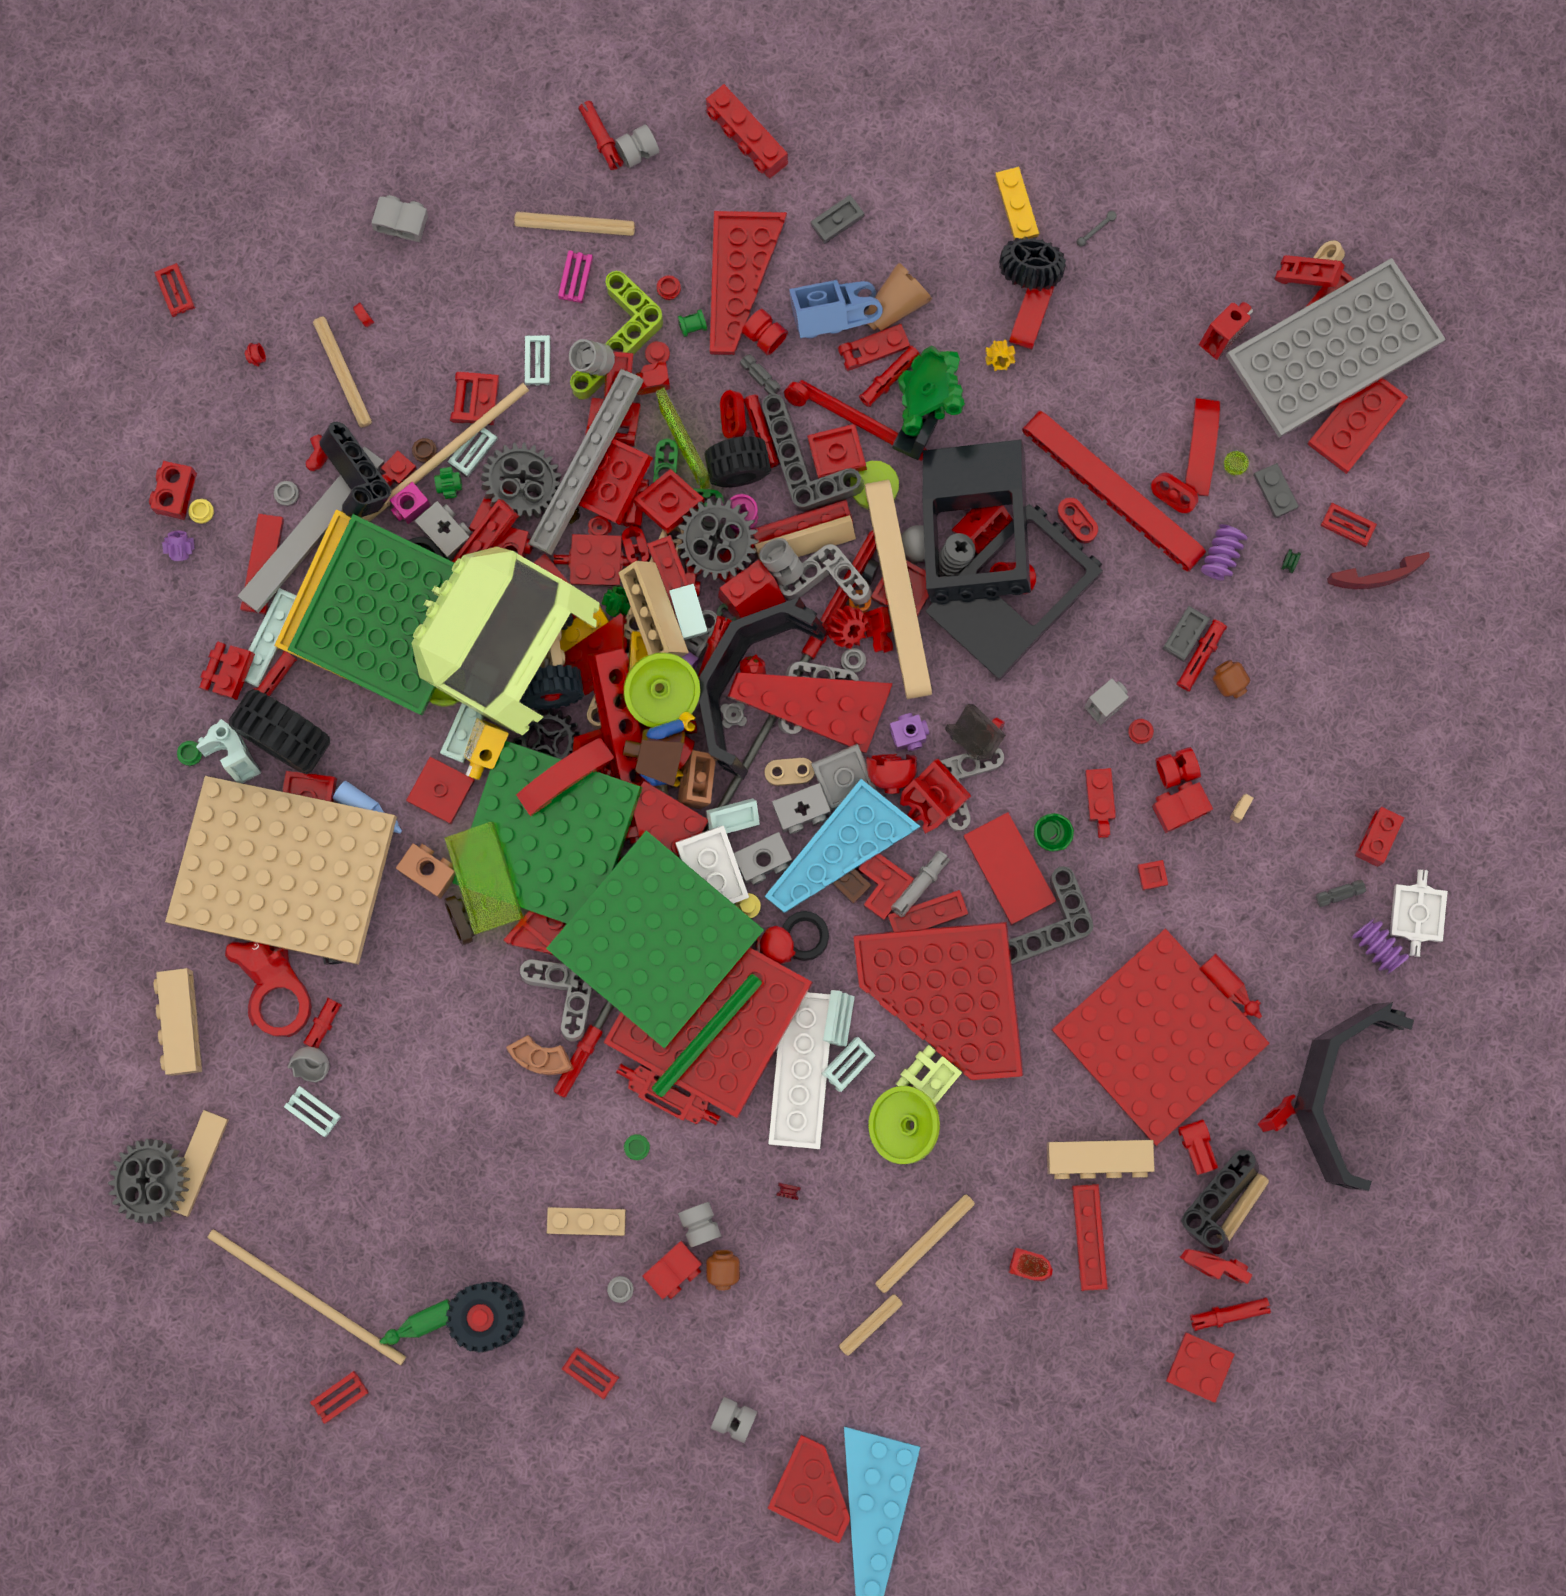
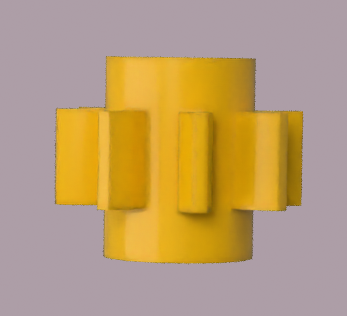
M994 340L990 348H985L987 355L985 357L986 364H993L994 371L1007 370L1011 363H1015L1014 346L1008 347L1007 340Z

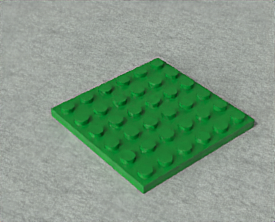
M353 514L288 650L423 716L436 687L419 677L412 647L413 634L416 628L423 624L427 618L426 612L428 607L424 605L425 601H437L438 596L432 592L434 586L440 588L446 580H449L453 573L452 567L454 562Z
M505 741L493 770L490 769L453 884L567 924L617 865L643 787L597 771L591 772L553 798L550 804L530 816L516 794L562 759Z
M646 830L546 949L665 1048L764 929Z

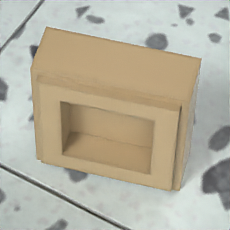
M1248 794L1243 795L1230 816L1231 820L1239 823L1254 798Z

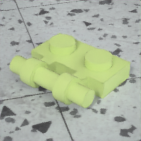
M928 1045L923 1052H918L913 1064L907 1070L904 1069L900 1074L902 1077L897 1081L896 1085L908 1086L910 1083L915 1088L926 1093L936 1105L962 1072L943 1056L935 1064L930 1058L936 1051ZM923 1066H926L930 1071L920 1081L915 1076Z

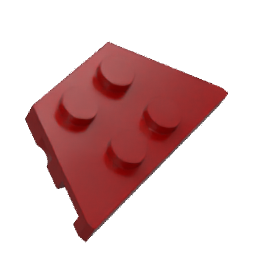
M622 613L564 652L565 663L563 667L571 665L581 671L584 695L594 691L586 655L613 648L624 649L625 652L627 648V638L624 636V624H627V619ZM614 670L609 673V680L616 675Z
M528 911L504 938V941L508 945L553 955L546 948L565 927L566 923Z

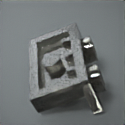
M974 704L966 705L956 724H947L945 730L951 735V739L960 744L967 751V755L975 760L991 759L1006 736Z

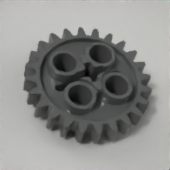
M513 443L511 450L506 445H503L502 453L496 449L494 457H488V464H484L482 470L485 473L481 475V480L484 481L481 490H488L484 498H492L490 507H493L498 499L504 500L519 515L517 521L520 520L521 515H525L527 521H530L531 514H534L538 519L541 511L545 513L560 485L558 481L561 478L560 473H555L558 465H550L552 456L544 458L545 450L536 453V446L533 445L528 450L526 443H523L519 449L516 443ZM510 466L514 468L515 471L510 472L506 470L505 467ZM536 469L540 474H532L529 470ZM503 489H510L513 491V494H506ZM528 492H535L538 497H531Z
M712 498L707 500V506L703 502H698L699 510L691 507L689 510L692 516H683L687 524H680L678 526L684 533L677 535V538L683 540V543L677 547L680 549L685 548L686 551L681 555V558L689 557L690 560L686 565L687 567L693 564L696 565L694 573H698L701 569L704 570V578L712 573L713 579L716 580L719 573H721L722 577L727 579L728 571L733 576H736V567L745 570L746 567L743 561L751 563L753 560L748 554L757 552L755 548L751 547L752 544L759 542V540L752 538V535L757 533L758 529L750 528V525L755 520H746L749 511L741 514L739 512L741 504L732 508V500H728L726 505H723L722 498H718L715 505ZM706 516H711L715 519L716 526L713 530L705 527L704 519ZM725 517L726 522L720 534L723 542L717 544L714 559L710 560L709 557L715 545V539L712 536L719 533L721 520ZM730 524L738 526L740 532L737 538H733L728 534L727 529ZM698 540H704L707 543L708 550L706 553H700L697 550L696 543ZM722 548H727L731 551L732 557L730 561H723L720 558Z
M145 1139V1142L136 1141V1147L132 1145L127 1146L128 1153H119L122 1159L121 1162H113L117 1170L110 1171L109 1173L115 1176V1179L109 1181L108 1184L113 1185L115 1189L109 1192V1195L117 1196L112 1204L121 1205L118 1212L126 1213V1219H134L136 1223H143L144 1221L146 1224H152L153 1220L154 1222H162V1216L171 1217L170 1209L179 1210L176 1204L177 1201H185L181 1196V1192L189 1190L183 1186V1183L190 1181V1178L184 1177L183 1173L187 1172L189 1167H181V1164L186 1159L177 1157L180 1151L178 1149H171L172 1144L170 1143L163 1144V1140L157 1139L155 1141L153 1139ZM162 1162L163 1169L159 1172V1165ZM139 1164V1172L136 1174L135 1167ZM162 1188L163 1194L162 1197L159 1199L158 1193L159 1190ZM138 1190V1191H139V1197H138V1199L136 1200V1199H135V1193H136V1191Z

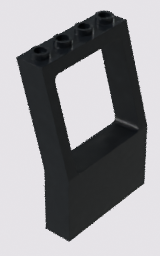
M1022 439L923 450L922 501L926 589L931 603L1031 593L1026 512V467ZM1013 505L1015 569L940 577L937 515L939 513Z
M1028 504L1026 506L1027 524H1035L1086 571V574L1037 624L1030 625L999 596L994 598H972L971 600H951L944 603L933 602L926 610V613L999 680L1012 669L1038 639L1103 574V570L1100 568L1102 563L1093 555L1090 557L1082 552L1084 547L1076 539L1073 538L1070 541L1063 535L1066 531L1057 522L1051 524L1045 518L1047 513L1038 505L1033 507ZM1014 519L959 575L978 574L1015 537Z

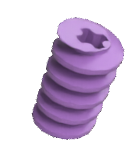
M1220 524V529L1215 533L1217 538L1212 540L1213 547H1210L1208 550L1209 556H1206L1204 560L1206 565L1201 567V572L1206 576L1223 581L1225 580L1224 576L1233 575V572L1227 568L1236 567L1237 565L1231 559L1240 558V554L1235 549L1243 550L1244 548L1243 544L1238 541H1246L1248 537L1237 528Z
M1372 919L1355 932L1352 938L1362 937L1359 946L1368 945L1369 947L1365 954L1375 953L1372 963L1381 961L1382 964L1378 970L1388 969L1387 974H1389L1405 962L1409 955L1407 953L1399 955L1402 946L1392 947L1396 939L1394 937L1386 939L1389 930L1379 931L1383 923L1381 921L1373 923L1374 919Z

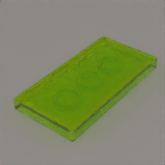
M665 388L656 391L659 410L699 488H710L709 474Z
M488 822L445 837L474 935L524 919L494 822Z

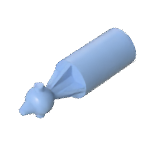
M344 781L338 787L333 796V800L339 804L384 813L377 801L347 781ZM396 820L393 832L401 834L402 830Z

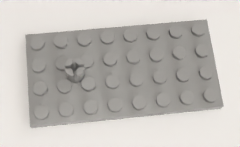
M1391 258L1232 349L1226 354V357L1280 438L1442 344L1446 339Z

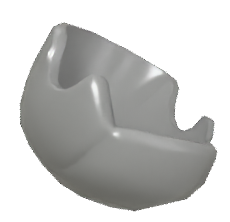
M924 525L911 526L901 534L906 560L916 564L925 561Z
M310 1046L298 1049L292 1055L288 1064V1068L293 1070L294 1077H301L310 1082L323 1080L330 1067L327 1056L319 1048Z

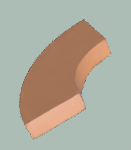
M527 1035L506 1047L517 1063L535 1073L557 1075L573 1070L567 1053L561 1045L553 1048L541 1047L535 1043L531 1036Z

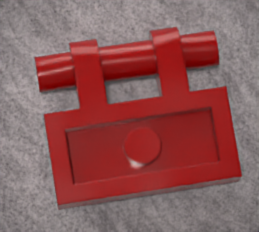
M217 641L214 650H211L208 656L210 661L206 671L203 670L200 676L202 681L199 688L209 691L211 683H215L212 692L237 700L255 653L230 645L227 654H223L226 644ZM220 662H222L223 665L221 667L219 675H216L215 673L218 668V665Z

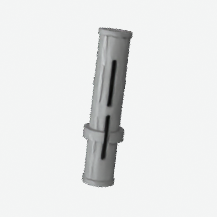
M937 851L928 864L919 869L917 877L891 906V909L895 910L894 913L904 917L931 883L936 882L938 874L950 862V859L946 858V854Z

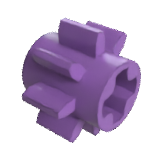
M172 531L168 533V537L164 538L165 542H162L163 553H169L170 559L174 561L188 559L189 554H192V550L195 549L194 539L188 538L187 533L184 531Z

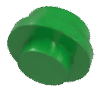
M185 741L178 747L177 757L182 764L193 766L200 762L203 754L196 747L198 743Z
M632 1135L625 1141L624 1151L630 1159L642 1160L648 1155L650 1144L644 1136Z

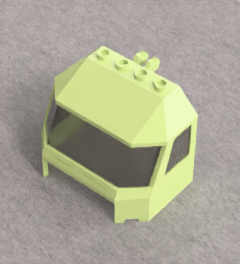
M493 547L463 555L462 558H459L452 567L453 573L449 580H446L440 588L434 586L432 592L438 596L436 602L431 600L425 601L424 605L428 607L426 612L427 618L414 631L412 647L421 679L496 724L524 735L529 730L528 724L533 720L539 722L543 716L520 703L522 695L570 613L596 628L597 620L593 618V614L599 610L600 603L514 551Z

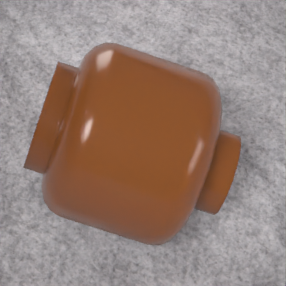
M1228 660L1214 669L1213 681L1224 697L1233 696L1236 699L1248 691L1246 687L1251 679L1240 662Z
M716 1250L707 1258V1282L714 1285L717 1290H729L731 1285L736 1284L740 1280V1260L737 1256L733 1255V1251Z

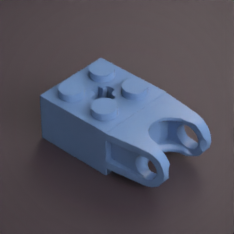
M837 280L789 289L793 317L800 338H814L820 334L839 333L842 330L872 323L880 318L883 311L880 301L875 298V287L866 281L839 284ZM860 290H871L869 297H858ZM875 305L877 306V311L872 315H867L864 313L865 307Z

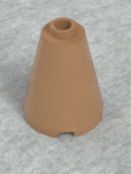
M900 263L895 266L875 296L880 301L883 311L878 320L868 323L873 330L876 328L880 331L884 330L932 300L923 286L908 274L909 271ZM869 305L865 314H874L877 311V306Z

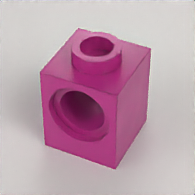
M413 481L389 500L393 506L391 509L393 515L399 521L404 519L407 524H410L431 507L428 499ZM406 501H414L412 508L403 509V504Z

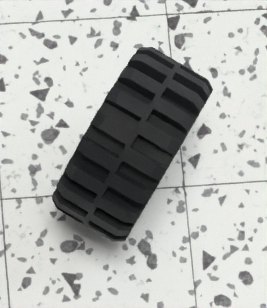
M256 689L246 692L229 718V726L235 732L303 774L311 773L330 745V737L319 727L286 705Z

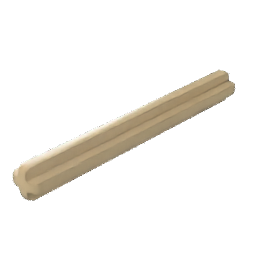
M516 212L514 218L515 226L629 236L634 235L635 223L626 220Z
M319 317L313 321V324L358 425L361 428L369 426L372 421L325 317Z
M964 1195L876 1282V1286L883 1293H886L974 1206V1201L968 1195Z

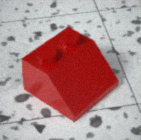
M759 559L721 586L718 593V598L728 607L729 612L737 620L786 602L775 578Z

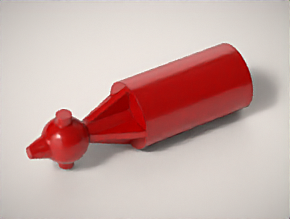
M1216 953L1199 968L1227 999L1229 998L1231 1001L1244 1005V1016H1255L1258 1019L1262 1017L1259 1011L1261 1002L1259 1000H1249L1243 981Z

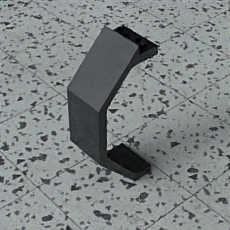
M800 597L732 621L698 678L700 683L699 701L709 754L723 770L743 780L748 770L736 756L727 752L719 700L740 661L752 644L791 629L800 630L823 641L827 634L822 626L823 622L817 618L815 611L805 606Z
M1393 1002L1372 1004L1312 1040L1294 1106L1296 1116L1325 1181L1351 1190L1369 1191L1372 1181L1354 1176L1347 1170L1324 1115L1323 1106L1337 1053L1342 1043L1370 1025L1394 1031V1029L1404 1030V1028L1412 1030L1414 1019L1407 1018L1406 1013L1403 1011L1391 1009Z

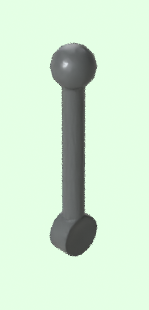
M1109 211L1101 223L1084 237L1077 239V245L1079 247L1085 246L1086 241L1109 221L1116 219V213Z

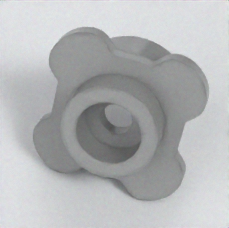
M737 702L736 704H723L720 711L724 717L722 724L725 728H730L733 725L744 726L747 719L744 717L743 710L745 705L743 703Z

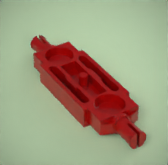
M622 1063L620 1064V1069L616 1073L629 1079L628 1089L638 1093L639 1098L683 1121L687 1119L697 1124L702 1119H705L715 1126L717 1125L721 1116L708 1110V1101L690 1092L691 1096H688L674 1086L663 1097H660L652 1090V1086L658 1081L656 1075L660 1077L662 1075L643 1065L632 1070ZM646 1093L681 1111V1114L648 1098Z

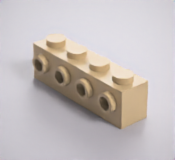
M635 561L620 571L619 576L648 655L664 652L683 657L688 654V649L656 563Z
M185 968L156 972L157 979H154V991L159 996V1004L156 1005V1015L158 1020L161 1019V1030L158 1031V1040L160 1045H163L164 1053L160 1057L161 1068L165 1071L166 1075L170 1076L202 1072L193 971Z
M1153 1140L1048 1142V1174H1054V1179H1070V1174H1080V1179L1096 1178V1173H1106V1178H1122V1173L1132 1172V1178L1148 1177V1172H1154Z

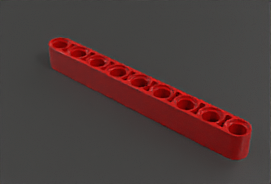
M1038 411L1022 428V432L1026 437L1030 436L1033 438L1032 442L1045 453L1049 452L1051 454L1050 457L1064 469L1068 468L1070 470L1069 473L1083 485L1086 483L1089 486L1088 489L1102 501L1105 499L1107 501L1106 504L1121 517L1125 516V520L1140 533L1141 531L1144 532V537L1157 548L1161 547L1164 549L1163 553L1176 564L1180 563L1183 566V570L1189 572L1206 554L1202 545L1047 414Z

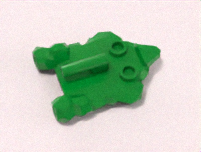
M931 345L924 349L921 355L915 357L911 364L912 371L905 370L899 376V388L903 393L902 404L906 408L902 414L904 421L902 430L906 435H918L923 427L922 416L934 410L935 418L939 420L945 417V411L950 415L962 413L965 405L962 397L963 390L961 385H958V377L955 375L960 362L957 352L938 351L936 347Z

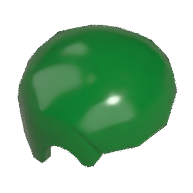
M1056 813L1046 814L1040 817L1034 826V838L1037 844L1047 851L1064 850L1073 840V826L1070 820L1063 815Z

